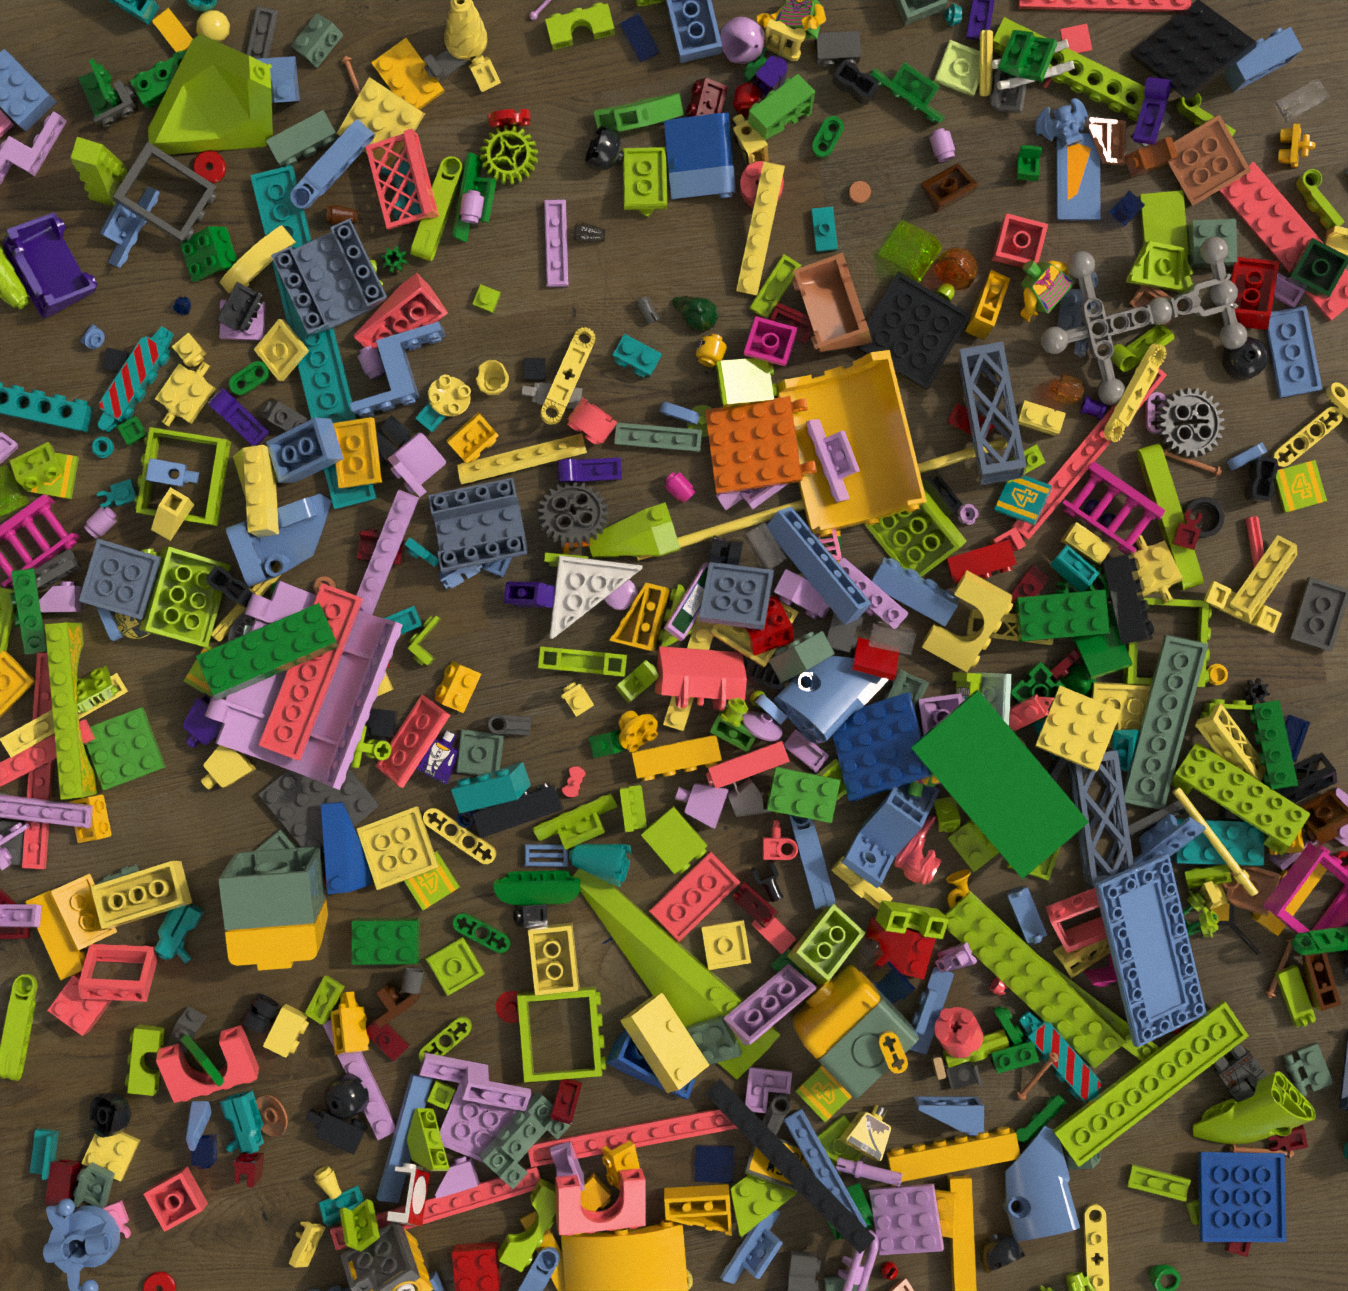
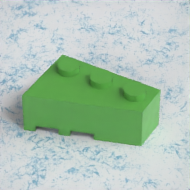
M799 74L792 79L788 78L776 91L772 90L762 102H757L750 108L748 123L767 140L785 129L784 125L789 122L794 125L798 123V117L802 115L808 117L811 115L815 90Z

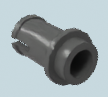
M645 296L635 302L637 304L636 309H640L647 324L650 325L652 322L660 319V317L651 305V299Z

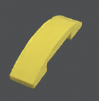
M282 225L248 250L221 279L220 284L229 294L236 282L248 287L250 285L249 282L273 261L272 254L289 246L292 247L296 241Z
M1212 581L1204 601L1224 613L1248 623L1244 620L1243 613L1230 607V603L1237 593L1218 582ZM1262 605L1249 624L1274 633L1282 613Z

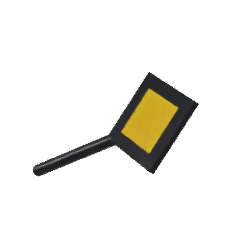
M1228 901L1224 905L1209 910L1217 914L1219 919L1217 925L1231 926L1256 955H1260L1257 948L1233 923L1234 905Z

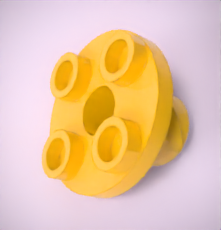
M635 711L625 712L619 719L621 730L619 743L623 748L628 749L629 752H635L647 741H652L657 737V720L650 714L638 716Z

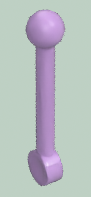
M545 0L535 11L530 12V19H537L538 14L551 0Z

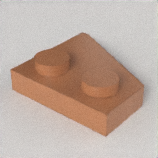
M1094 117L1085 119L1102 164L1119 166L1126 164L1124 157L1126 156V121Z

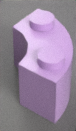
M785 569L774 590L780 596L779 600L789 606L791 603H794L805 609L804 614L813 619H816L817 616L825 619L830 610L829 605L825 603L824 599L807 579Z

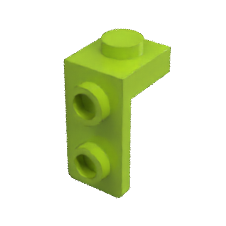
M439 616L430 617L423 624L425 629L421 634L416 633L409 641L411 645L408 649L415 654L413 658L422 666L424 664L431 665L435 660L432 655L420 646V643L441 620Z
M645 660L615 688L630 703L657 680L660 675L657 673L656 667Z
M1211 699V703H1204V711L1201 712L1200 719L1210 716L1215 705L1220 703L1224 708L1252 710L1253 705H1246V701L1233 700V704H1224L1225 700Z

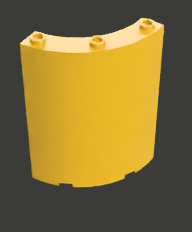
M890 350L871 352L853 361V366L844 369V366H839L824 371L825 375L814 377L813 379L811 375L784 379L776 385L778 398L790 396L791 402L806 398L808 410L794 412L793 417L800 464L809 461H815L817 473L802 475L803 481L798 482L808 525L814 534L824 537L833 534V530L867 523V526L878 524L881 518L903 511L912 512L919 510V505L927 502ZM819 419L826 438L840 431H845L860 470L843 478L849 500L836 502L835 498L831 495L830 484L823 474V466L815 453L813 440L807 432V421Z
M665 1219L660 1224L636 1229L622 1228L615 1231L576 1233L571 1236L561 1235L565 1291H688L683 1224Z

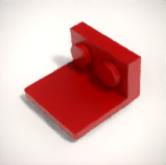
M778 596L770 597L764 630L745 628L749 635L750 647L754 656L794 642L793 626Z

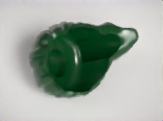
M683 296L672 299L674 308L683 315L686 324L692 330L703 332L711 330L719 319L717 306L707 298Z

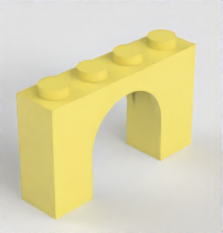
M966 570L955 588L954 595L980 610L984 618L982 628L972 635L960 636L934 623L923 640L922 648L968 672L971 666L974 668L980 659L978 654L982 649H987L991 642L990 635L992 632L996 633L1002 624L1000 619L1004 614H1009L1013 604L1011 603V594Z

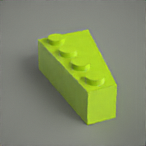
M77 137L71 160L76 171L80 172V180L86 183L84 189L90 192L88 198L114 207L113 196L127 175L126 165L103 144Z

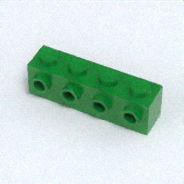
M187 50L174 53L169 60L156 63L152 69L136 74L134 79L130 81L142 104L147 109L162 101Z
M1280 700L1254 704L1253 710L1249 711L1251 722L1256 723L1258 730L1254 732L1256 744H1261L1262 752L1258 754L1261 766L1265 765L1267 774H1263L1265 785L1270 786L1271 790L1298 786Z

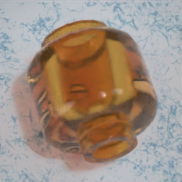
M1063 374L1058 380H1053L1050 391L1053 392L1055 401L1073 405L1081 400L1084 386H1082L1080 379Z

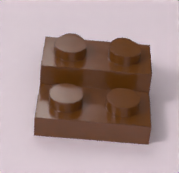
M1332 790L1299 806L1310 813L1309 818L1302 827L1310 843L1316 842L1318 845H1322L1337 837V829L1348 824V807Z

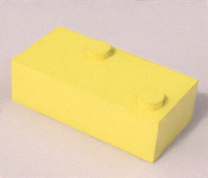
M170 861L91 886L101 929H112L192 903L181 861Z
M663 993L651 996L620 1020L667 1093L680 1090L709 1066Z

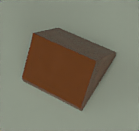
M959 163L920 183L936 213L974 193L978 187L977 182Z

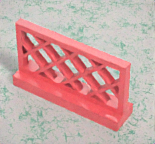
M413 129L403 131L404 134L365 146L388 230L429 217L432 219L439 216L419 137ZM403 141L405 148L401 155L393 152L392 149L395 144ZM379 148L386 150L381 161L374 158L372 150ZM390 153L399 157L393 169L385 165ZM403 160L410 165L406 176L397 171ZM383 167L392 171L386 182L379 178V173ZM395 174L404 178L399 189L390 185ZM408 181L415 185L412 196L403 192ZM388 187L397 192L391 203L386 201L384 197ZM401 194L409 198L404 210L395 206ZM413 202L420 204L422 213L416 215L408 213ZM393 208L402 212L399 220L391 222L389 216Z

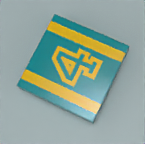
M1024 475V478L1006 483L994 510L1035 526L1052 490V485Z

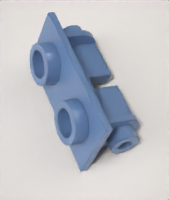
M479 564L438 573L439 579L446 589H452L464 582L461 576L462 573H465L469 579L481 572L480 569L483 568V565Z

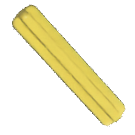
M982 30L980 32V96H990L992 92L993 32L991 30Z

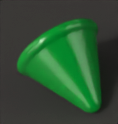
M1083 665L1069 667L1070 672L1061 679V683L1067 689L1090 698L1092 695V684L1097 682L1096 678L1091 680L1086 667Z

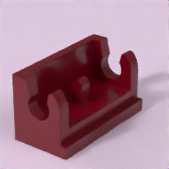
M777 303L770 320L797 327L795 340L806 345L813 330L809 316Z
M743 882L739 892L733 894V901L765 929L779 912L748 884Z
M242 1152L235 1159L233 1166H235L234 1180L236 1184L240 1182L241 1174L247 1175V1187L253 1188L262 1177L264 1153L255 1152L247 1154V1152Z
M61 1159V1161L51 1162L45 1205H58L60 1200L65 1198L71 1199L74 1202L75 1197L73 1193L78 1186L79 1181H77V1177L83 1166L81 1161Z

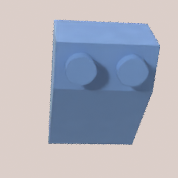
M913 1096V1101L918 1110L961 1132H965L966 1135H978V1132H984V1105L978 1097Z

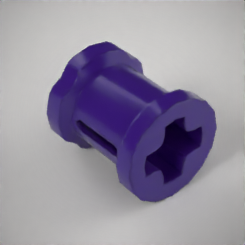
M1086 395L1079 413L1095 416L1100 421L1105 413L1107 404L1092 400L1090 396Z

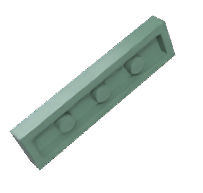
M617 423L614 444L700 452L702 430Z

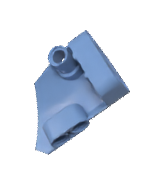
M317 494L277 508L278 535L257 537L248 532L247 520L226 528L241 572L249 587L283 575L314 555L332 500L322 494ZM275 560L281 564V570L278 573L274 572L271 568L272 562Z
M830 656L812 668L792 677L789 684L774 700L778 707L810 742L815 744L826 742L853 712L860 710L889 679L852 670L854 658ZM801 678L804 680L805 683L804 688L802 687L800 682Z
M1043 1126L1023 1153L1005 1170L1006 1199L1003 1202V1208L1008 1215L1015 1241L1048 1237L1080 1228L1068 1185L1070 1177L1061 1143L1053 1133V1129ZM1017 1200L1019 1203V1209L1016 1212H1013L1011 1209V1204L1013 1203V1201Z

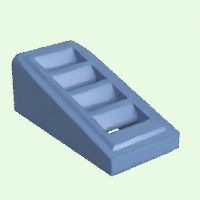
M192 1101L186 1132V1142L190 1151H195L210 1119L212 1111L208 1101Z

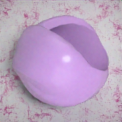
M735 17L729 20L721 30L722 50L730 62L747 64L761 55L765 44V33L755 21L747 17Z

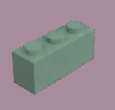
M322 110L266 141L279 165L287 167L289 165L294 166L297 164V160L304 156L305 158L313 156L317 152L316 150L323 146L326 148L333 145L339 137L326 113Z

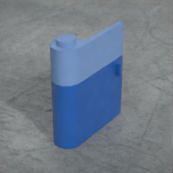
M715 113L664 121L671 199L713 194L719 195L720 199L731 198L732 193H736L729 113Z

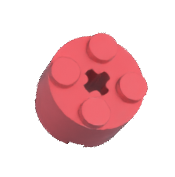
M763 161L749 164L741 176L740 195L751 208H754ZM782 178V182H781V187H780V192H779L778 200L780 199L781 194H782V190H783V185H784V180H783V178Z
M582 397L568 417L569 422L567 425L577 432L584 431L587 433L585 438L597 445L599 443L603 444L618 422L613 420L602 409L594 404L591 405L587 402V399Z
M953 1007L950 1009L945 1008L940 1012V1016L935 1022L934 1031L942 1048L950 1056L966 1058L970 1056V1053L975 1050L977 1051L981 1047L983 1032L970 1010L962 1007Z

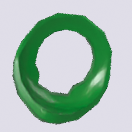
M1162 1264L1150 1268V1282L1156 1290L1175 1291L1179 1287L1181 1277L1174 1267ZM1164 1274L1175 1275L1174 1284L1168 1288L1162 1287L1160 1283L1161 1277Z

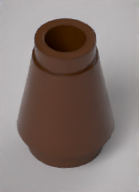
M335 204L327 206L326 223H332L333 226L347 219H351L352 223H357V210Z

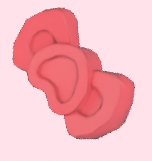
M573 766L568 769L570 774L567 780L568 784L561 789L562 793L568 798H575L579 795L580 783L586 775L585 771L579 766Z

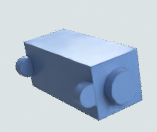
M1023 885L1004 893L1023 940L1027 944L1031 943V945L1043 941L1042 937L1047 936V933L1028 887Z

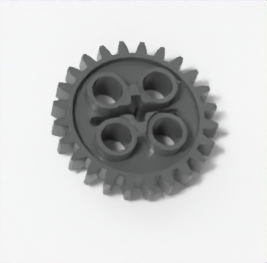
M1186 388L1184 391L1180 389L1176 391V394L1168 395L1169 399L1162 401L1165 406L1158 408L1162 415L1156 416L1158 420H1161V423L1157 424L1156 427L1162 428L1158 436L1164 435L1165 437L1161 443L1168 442L1167 450L1175 448L1174 455L1182 453V458L1188 456L1195 458L1197 455L1203 456L1205 452H1211L1212 447L1218 445L1215 439L1222 438V435L1218 432L1225 430L1224 427L1220 426V422L1225 421V419L1219 418L1223 410H1216L1219 402L1212 403L1214 396L1206 398V391L1199 393L1198 388L1192 389V391L1190 388ZM1198 407L1201 409V416L1197 413ZM1177 409H1180L1182 413L1181 418L1177 414ZM1199 420H1207V423H1199V424H1195V425H1193V424H1187V425H1182V426H1174V425H1173L1174 422H1175V423H1182V422H1185V421L1194 422V421H1199ZM1199 429H1202L1203 437L1200 436ZM1180 430H1181V431L1183 432V434H1184V438H1183V439H1182V438L1180 437V435H1179V431H1180Z
M565 482L564 488L557 484V491L549 489L550 496L544 494V501L540 502L541 509H538V516H540L539 524H542L541 529L546 531L547 538L553 536L554 543L561 540V546H564L566 542H569L570 548H572L573 544L577 542L578 546L581 547L582 541L589 545L590 537L597 540V533L603 534L602 527L607 526L608 506L605 504V498H600V491L593 493V486L586 489L584 482L580 487L577 486V482H574L573 486H569L568 482ZM580 501L586 502L583 505L578 504ZM559 505L565 506L562 509L556 508ZM583 520L591 521L589 523H582ZM562 524L569 525L568 527H561Z

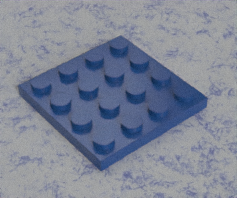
M906 692L862 707L857 712H853L834 732L833 739L849 801L859 800L932 776L931 771L910 748L921 738L910 693Z
M1198 1151L1199 1240L1202 1242H1286L1285 1154Z

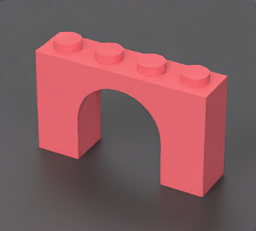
M242 1025L221 1031L219 1044L227 1064L218 1071L224 1078V1083L220 1087L216 1085L207 1073L199 1072L188 1064L180 1043L158 1049L156 1063L174 1103L185 1102L201 1095L206 1096L222 1089L227 1090L242 1083L248 1084L258 1078L259 1066Z
M641 1168L620 1170V1194L617 1201L610 1208L597 1212L587 1210L581 1205L580 1183L577 1175L555 1177L556 1225L559 1235L571 1236L576 1233H594L604 1230L615 1231L622 1228L635 1229L646 1226L645 1177Z

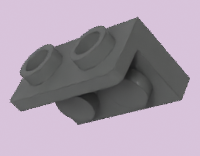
M69 549L34 569L37 576V588L46 589L82 568L72 550Z

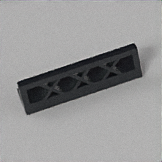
M1320 753L1294 766L1295 773H1306L1305 778L1297 779L1298 786L1274 791L1291 802L1296 803L1337 783V772L1326 756ZM1322 761L1326 766L1321 770L1312 769L1313 764Z

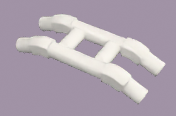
M1067 39L1057 42L1054 53L1069 48ZM1001 59L992 60L991 65L993 69L998 68ZM1073 61L1048 67L1044 79L1074 69ZM1014 77L998 81L997 88L998 90L1011 89L1034 82V80Z

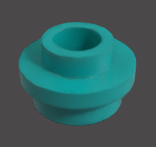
M951 4L949 8H946L945 21H947L949 26L959 24L962 19V8L957 6V4Z
M98 437L92 443V451L99 458H107L113 453L114 444L107 437ZM102 444H106L107 449L102 452L100 447Z

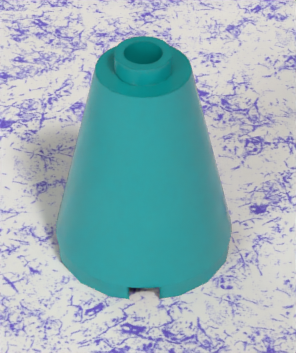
M578 844L575 848L572 847L569 860L572 861L573 866L614 886L621 887L620 882L624 883L630 865L627 853L631 854V846L627 844Z

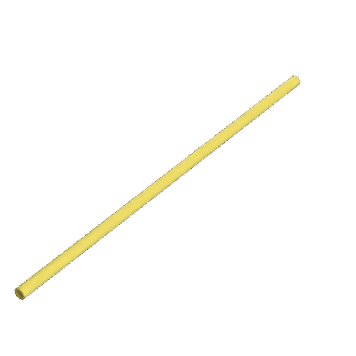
M1004 437L988 442L995 451L1007 447ZM983 446L984 451H985L986 453H989V452L986 450V448ZM970 447L918 463L919 472L922 474L974 458V448ZM801 499L678 537L680 548L711 539L714 535L721 536L769 521L777 511L792 507L796 512L805 510L803 500ZM640 555V557H637V560L640 561L653 557V555Z

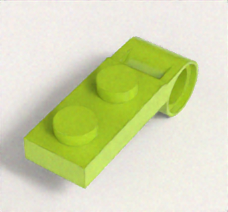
M1199 93L1190 99L1193 107H1188L1185 104L1184 97H1181L1177 102L1178 112L1190 119L1196 128L1214 117L1199 107L1201 104ZM1225 124L1231 136H1233L1236 130Z
M1315 169L1307 170L1298 177L1296 186L1305 197L1308 208L1312 212H1316L1320 217L1321 224L1326 229H1330L1335 225H1342L1345 221L1317 188L1322 182L1321 173ZM1306 177H1309V178L1312 179V181H1313V185H1312V186H1310V185H1308V184L1306 183V181H1305V178H1306Z
M1156 325L1127 347L1122 344L1113 346L1114 352L1110 357L1111 361L1120 370L1127 372L1141 363L1152 344L1156 343L1165 346L1175 339L1174 334L1165 325Z

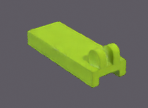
M1293 964L1275 972L1293 1026L1305 1027L1308 1023H1314L1316 1017L1298 966Z
M1132 1164L1127 1186L1186 1202L1191 1180Z

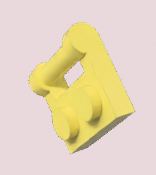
M770 19L766 27L764 47H767L768 51L790 61H797L801 55V42L804 41L806 33L802 28L794 30L780 21ZM787 39L793 41L791 48L786 47Z

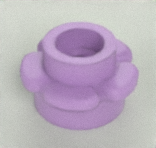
M965 504V506H961L957 511L959 515L958 520L962 524L966 523L967 525L975 523V519L979 515L978 510L972 504Z

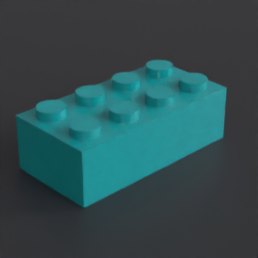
M1176 818L1177 824H1181L1187 818ZM1204 819L1238 865L1264 866V832L1245 820ZM1203 832L1171 855V861L1175 863L1227 865Z

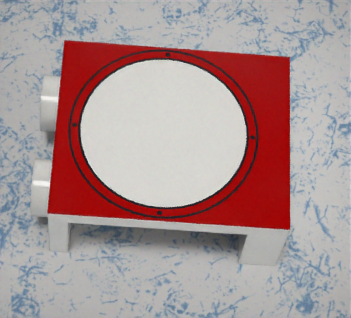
M403 1163V1167L395 1166V1171L411 1175L405 1213L388 1211L387 1221L422 1226L430 1173L423 1171V1167L416 1166L415 1164Z

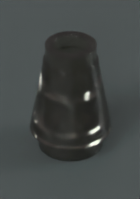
M584 222L580 224L575 223L574 241H579V243L604 242L606 229Z

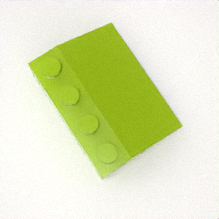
M925 488L924 492L927 502L919 505V510L912 512L903 511L879 519L880 523L870 526L864 523L892 559L898 561L901 567L916 571L920 577L924 576L967 542Z
M162 547L160 553L162 560L145 617L141 621L139 630L208 648L222 593L211 587L206 578L215 566L229 572L231 565L172 547Z

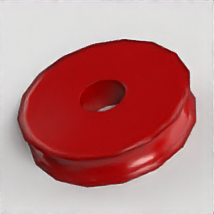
M211 150L203 151L195 158L193 171L213 184L225 176L226 163L217 152ZM208 164H213L212 170H206Z
M158 1271L148 1276L142 1288V1291H157L156 1286L160 1285L163 1291H176V1284L171 1275Z

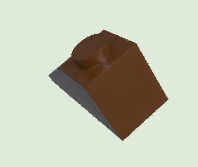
M1327 954L1302 955L1305 986L1311 1006L1319 1011H1324L1341 1005Z

